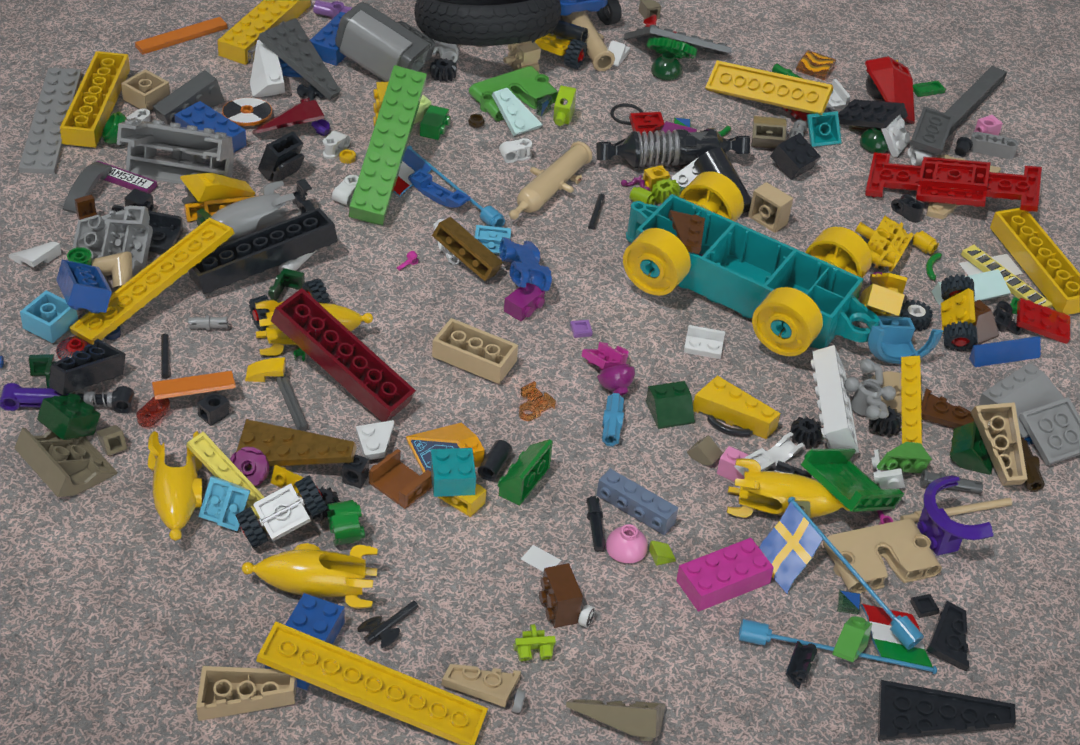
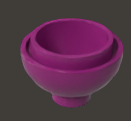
M630 364L609 367L600 371L597 379L605 389L624 395L629 393L627 387L634 380L635 368L630 367Z

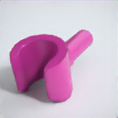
M410 251L407 254L408 260L399 265L397 269L400 271L407 265L418 264L416 252Z
M876 510L880 517L879 525L893 522L891 517L884 516L882 510Z

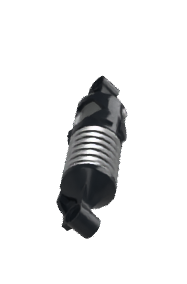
M707 128L700 132H688L686 129H677L671 133L668 130L666 135L662 130L660 136L656 130L654 138L651 131L648 132V137L645 131L642 132V136L639 131H632L627 138L615 144H611V142H597L596 156L597 160H611V157L618 155L623 157L632 168L644 167L645 165L650 167L651 164L653 167H656L657 164L659 166H663V164L665 166L669 164L672 166H685L714 148H723L725 153L733 150L736 154H749L750 136H735L725 139L715 128ZM654 155H655V159H656L655 164H654V162H653V156H654Z

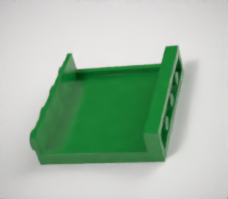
M811 449L805 454L801 466L851 512L893 510L904 495L900 489H881L853 464L850 459L855 454V449Z

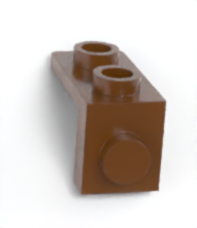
M92 194L74 199L79 220L98 215Z

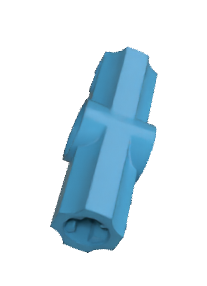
M613 393L607 397L602 427H604L602 442L606 446L619 444L620 429L622 430L624 412H622L624 398L619 393Z

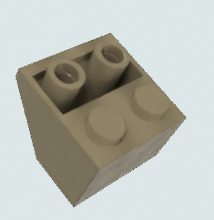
M754 116L751 146L776 148L778 144L786 140V119Z

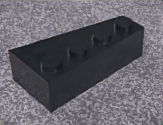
M97 339L94 341V345L88 344L84 346L83 351H75L72 357H65L52 364L49 387L59 394L66 395L70 392L123 375L126 354Z

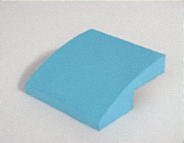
M476 225L474 237L492 253L500 255L499 246L502 237H511V228Z
M211 476L198 517L216 522L219 526L238 531L240 524L235 515L245 510L250 490L224 479Z

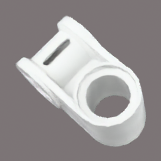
M332 131L323 139V145L325 146L323 151L324 158H337L342 150L348 148L350 136Z
M526 138L506 141L500 145L499 151L506 163L529 160L532 157L530 152L532 141Z
M913 146L907 151L911 164L915 166L922 165L923 157H932L930 152L916 149Z
M356 175L345 177L334 189L332 200L350 206L359 177Z

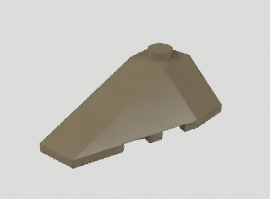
M571 699L566 702V707L632 736H639V740L653 741V738L660 735L665 703L635 701V703L625 706L624 702L615 700L607 702V705H604L602 700Z

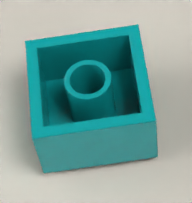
M431 449L430 467L433 497L475 495L476 473L473 449Z

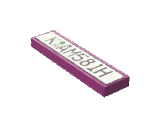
M112 166L111 171L104 179L130 190L135 188L148 194L157 187V181Z

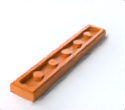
M217 17L135 42V47L143 55L228 29L221 17Z

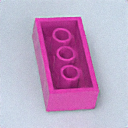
M748 538L679 565L676 581L699 612L770 584L774 567L753 539Z

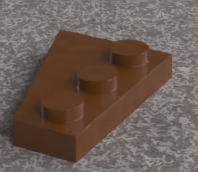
M670 210L669 219L672 220V227L677 232L676 237L681 240L688 252L700 254L705 218Z
M926 388L922 401V420L951 428L975 422L971 411L959 405L953 406L947 402L946 398L942 396L938 398L931 394V390Z

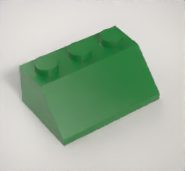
M549 439L532 444L526 451L521 452L518 461L515 464H511L508 473L500 478L498 482V496L519 506L550 468L552 440Z

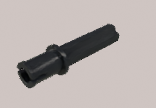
M590 496L586 499L588 507L587 519L590 520L594 550L596 552L604 551L605 542L601 522L603 512L600 510V500L596 496Z

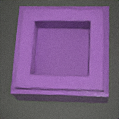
M589 320L570 321L574 338L592 336Z

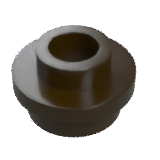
M472 114L468 124L471 127L479 128L484 126L485 120L480 114Z

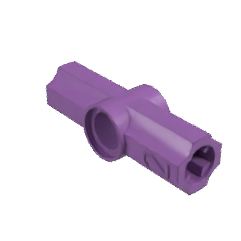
M316 0L313 12L333 19L340 12L347 13L352 7L344 6V3L340 1L329 3Z

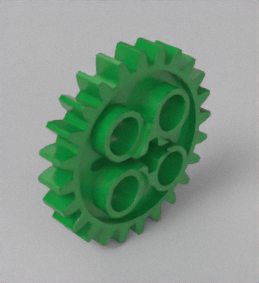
M650 37L647 43V47L651 50H655L659 54L671 52L675 55V58L693 59L697 53V49L693 48V46L676 41L675 39Z

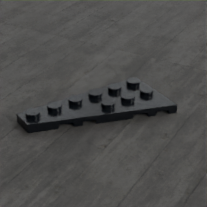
M881 680L879 684L878 740L1014 728L1016 723L1015 704L885 680Z

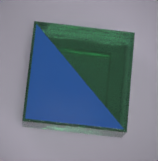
M546 95L537 101V115L542 116L551 110V96Z
M839 590L837 611L858 615L860 611V594Z

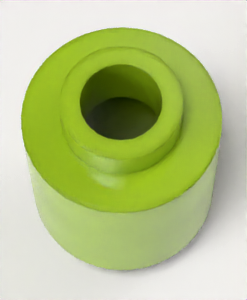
M634 187L630 192L629 198L632 202L641 201L645 204L654 205L656 201L655 193L644 188Z

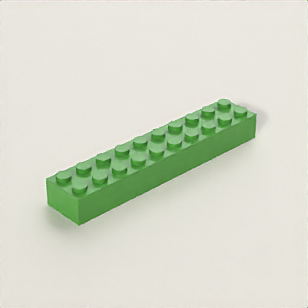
M394 65L351 200L349 217L378 225L384 224L425 88L426 73Z

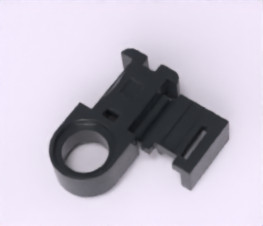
M305 179L296 181L297 191L293 192L295 199L292 200L293 204L297 205L301 214L314 210V205L309 199L306 200L305 197L308 195L306 192L311 190L312 187Z
M1000 301L993 310L998 331L1004 332L1007 328L1008 331L1015 335H1020L1024 328L1016 326L1015 319L1010 318L1013 311L1012 306L1006 301Z

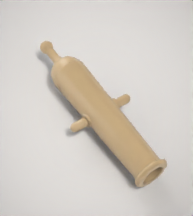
M579 11L572 12L567 16L561 15L564 22L588 29V37L585 41L588 46L586 53L592 60L594 69L597 71L610 69L615 61L614 53L608 50L603 41L604 36L597 32L587 13Z
M574 142L566 153L545 170L531 167L530 172L537 177L521 189L517 196L518 207L509 212V217L515 220L522 211L527 213L538 211L558 190L563 189L572 193L574 188L566 184V182L583 165L591 162L592 151L590 147L584 142Z

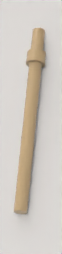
M1004 498L945 508L944 510L948 516L1011 506L1012 499ZM922 510L915 511L914 514L900 516V520L913 519L914 522L918 523Z

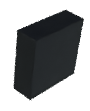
M931 594L912 597L910 600L919 618L939 614L940 610Z

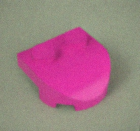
M599 342L598 349H583L581 356L587 359L588 363L597 365L600 370H604L609 367L626 364L629 351L621 346H617L614 349L608 346V343Z

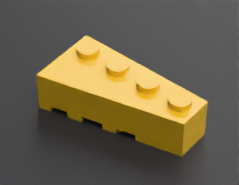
M718 375L695 394L693 402L694 412L699 413L700 411L713 415L715 418L726 421V424L730 426L736 425L743 429H750L753 431L752 434L767 439L777 429L781 414Z

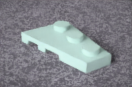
M508 88L493 92L492 97L513 136L540 128L543 125Z

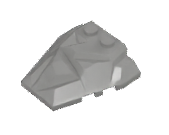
M126 206L124 210L117 212L112 210L104 216L95 215L78 220L72 249L78 247L89 249L92 254V260L126 251L131 252L132 274L134 277L147 263L153 233L152 227L148 225L150 220L148 208L145 206Z

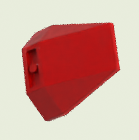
M889 56L867 60L865 62L866 71L871 76L886 102L904 103L908 116L902 119L904 122L907 121L914 124L913 78L908 67Z

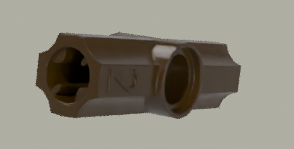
M1021 437L1027 480L1024 483L1030 492H1037L1043 489L1045 485L1039 471L1040 461L1038 456H1033L1028 442Z

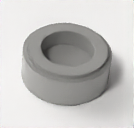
M516 690L511 712H521L525 691Z

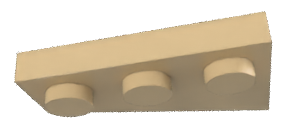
M450 664L442 678L441 685L505 707L519 681L521 671L513 670V673L501 672V669L493 668L492 671H484L476 666Z

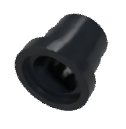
M967 137L958 138L955 154L961 157L966 156L968 151L971 150L973 142Z

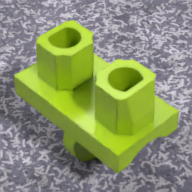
M530 624V631H522V638H515L513 650L517 651L519 661L531 660V650L539 649L540 660L551 659L556 639L555 636H545L544 630H536V625Z

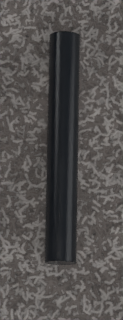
M604 194L598 195L588 225L589 229H595L605 199Z
M168 334L161 335L162 379L169 378Z

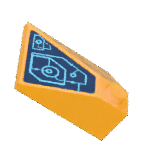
M462 422L406 436V440L423 473L426 470L431 471V449L472 448L475 468L479 467L484 460L485 449L479 438Z

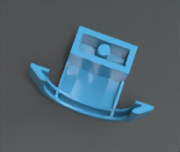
M878 316L880 321L878 326H872L868 346L871 353L879 360L887 363L901 364V357L920 356V358H923L929 354L939 343L943 330L932 329L928 341L922 348L916 351L911 341L915 331L911 318Z

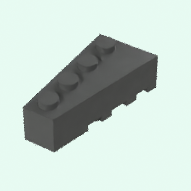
M204 70L155 104L153 109L158 119L170 125L171 122L175 123L174 114L199 101L211 108L225 101L217 79Z

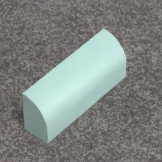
M999 269L969 276L974 282V302L1002 297L1011 293ZM938 282L931 292L937 303L941 306L944 299L941 297V282Z

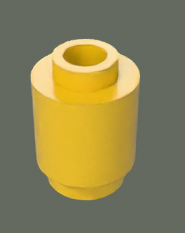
M924 231L916 232L912 238L913 245L925 254L929 253L932 255L939 246L937 240Z

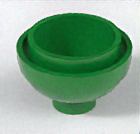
M119 111L113 113L107 120L102 132L105 143L117 144L118 123L128 120L123 113Z

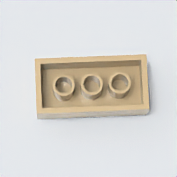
M452 318L441 329L432 343V357L497 384L501 383L517 362V344Z

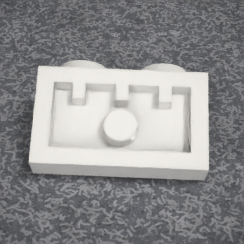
M833 79L832 85L834 89L828 102L835 110H841L850 102V95L837 79Z
M689 325L684 353L721 359L725 332Z

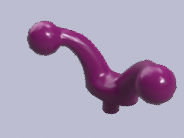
M639 175L638 178L634 177L629 183L626 180L621 181L622 186H632L639 183L641 188L650 191L649 187H645L642 175Z

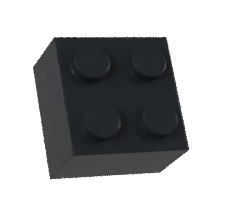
M801 133L778 144L770 155L790 180L813 168L821 157Z

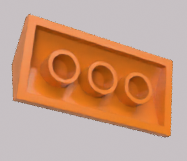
M232 371L152 382L155 400L236 388Z

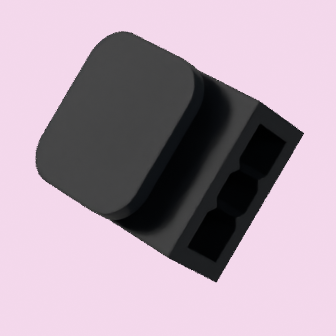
M292 131L267 144L258 170L268 181L273 179L274 182L281 181L296 173L305 158L300 153L304 143Z

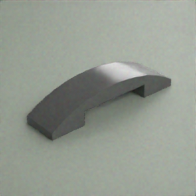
M94 162L87 166L72 185L65 200L63 210L77 214L74 199L89 195L100 179L104 180L107 177L112 166L99 162Z

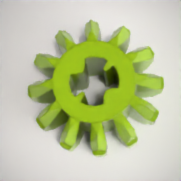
M670 178L656 181L652 188L657 204H662L671 194L679 197L681 191L676 180H671Z

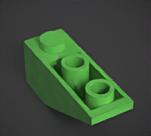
M905 442L887 452L877 465L878 470L901 468L902 472L922 473L923 469L927 468L932 459L921 443Z

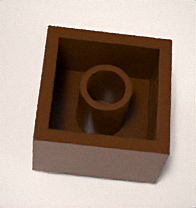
M566 563L544 568L543 577L540 579L542 590L539 591V599L541 604L546 606L547 620L552 622L554 628L579 623L583 595L570 564Z

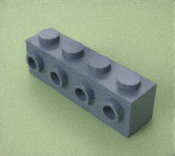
M610 468L599 479L596 496L657 532L665 535L676 523L677 506Z

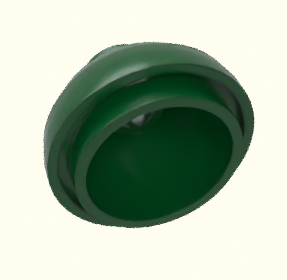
M665 52L653 62L651 72L659 79L675 80L681 76L682 66L673 53Z
M873 127L862 133L860 145L865 150L872 153H885L889 151L881 130L882 128Z

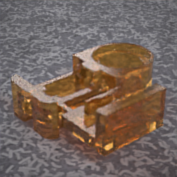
M535 381L521 388L520 395L528 399L527 402L519 407V417L522 420L532 421L540 417L541 412L551 407L555 409L556 400L547 392H544L543 397V394L536 388ZM525 410H530V411H532L533 413H532V414H525V413H523V411H525Z

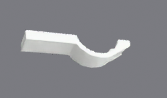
M789 432L770 450L765 451L761 448L745 458L754 459L759 462L761 471H766L769 468L775 469L778 460L786 463L804 447V444L800 443L796 446L790 440L793 433ZM738 465L734 466L743 476L744 471H749L748 468Z

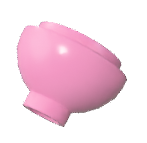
M627 524L616 528L609 534L606 541V550L616 561L636 563L646 556L648 542L645 535L634 525Z

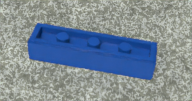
M1036 336L974 345L969 359L974 367L1040 358L1041 338Z

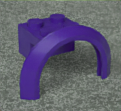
M954 475L936 479L928 485L923 498L924 507L917 524L921 534L930 539V549L934 551L936 556L958 551L963 539L980 540L994 536L989 522L977 525L961 524L951 520L943 508H938L935 498L937 493L945 488L957 486L958 481H960L959 477Z

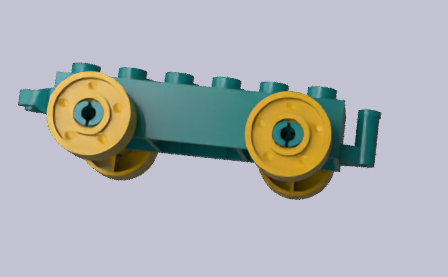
M703 172L699 174L681 192L679 197L671 194L660 206L645 204L641 201H635L631 204L626 239L631 244L623 254V266L630 280L646 293L657 296L666 295L672 292L677 285L681 288L690 289L707 297L711 302L720 303L739 312L744 317L752 318L754 332L762 344L771 351L783 356L800 355L808 347L826 348L836 335L843 336L852 341L866 343L868 342L872 326H878L879 317L858 301L864 280L863 277L867 274L872 264L871 251L864 239L850 229L844 227L827 228L816 237L806 252H802L737 223L736 221L742 215L744 209L742 194L732 180L717 172ZM670 210L705 218L700 254H704L702 257L696 253L688 252L685 245L676 237L677 232L672 227V220L669 219ZM859 321L865 323L869 328L856 327L852 322Z

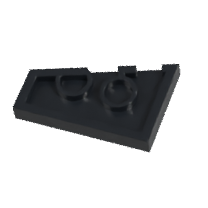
M946 601L926 650L964 671H967L969 668V661L967 660L968 644H966V610Z

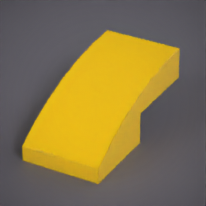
M285 357L264 359L248 365L245 381L265 382L266 376H284Z

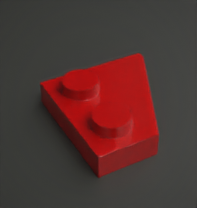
M661 112L630 113L629 116L633 131H639L641 136L642 132L645 131L648 137L649 131L654 134L656 130H661L665 124Z

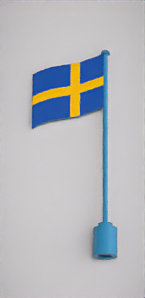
M790 497L788 499L789 505L782 518L759 547L774 567L772 573L774 580L788 595L793 582L812 560L821 542L824 540L892 618L890 631L907 650L915 647L924 638V635L907 616L901 617L899 615L896 617L795 502V497Z

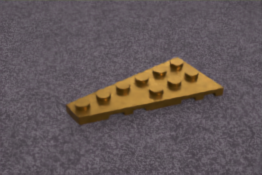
M246 419L237 451L244 447H254L264 453L270 467L274 465L350 463L354 460L357 447L354 441Z

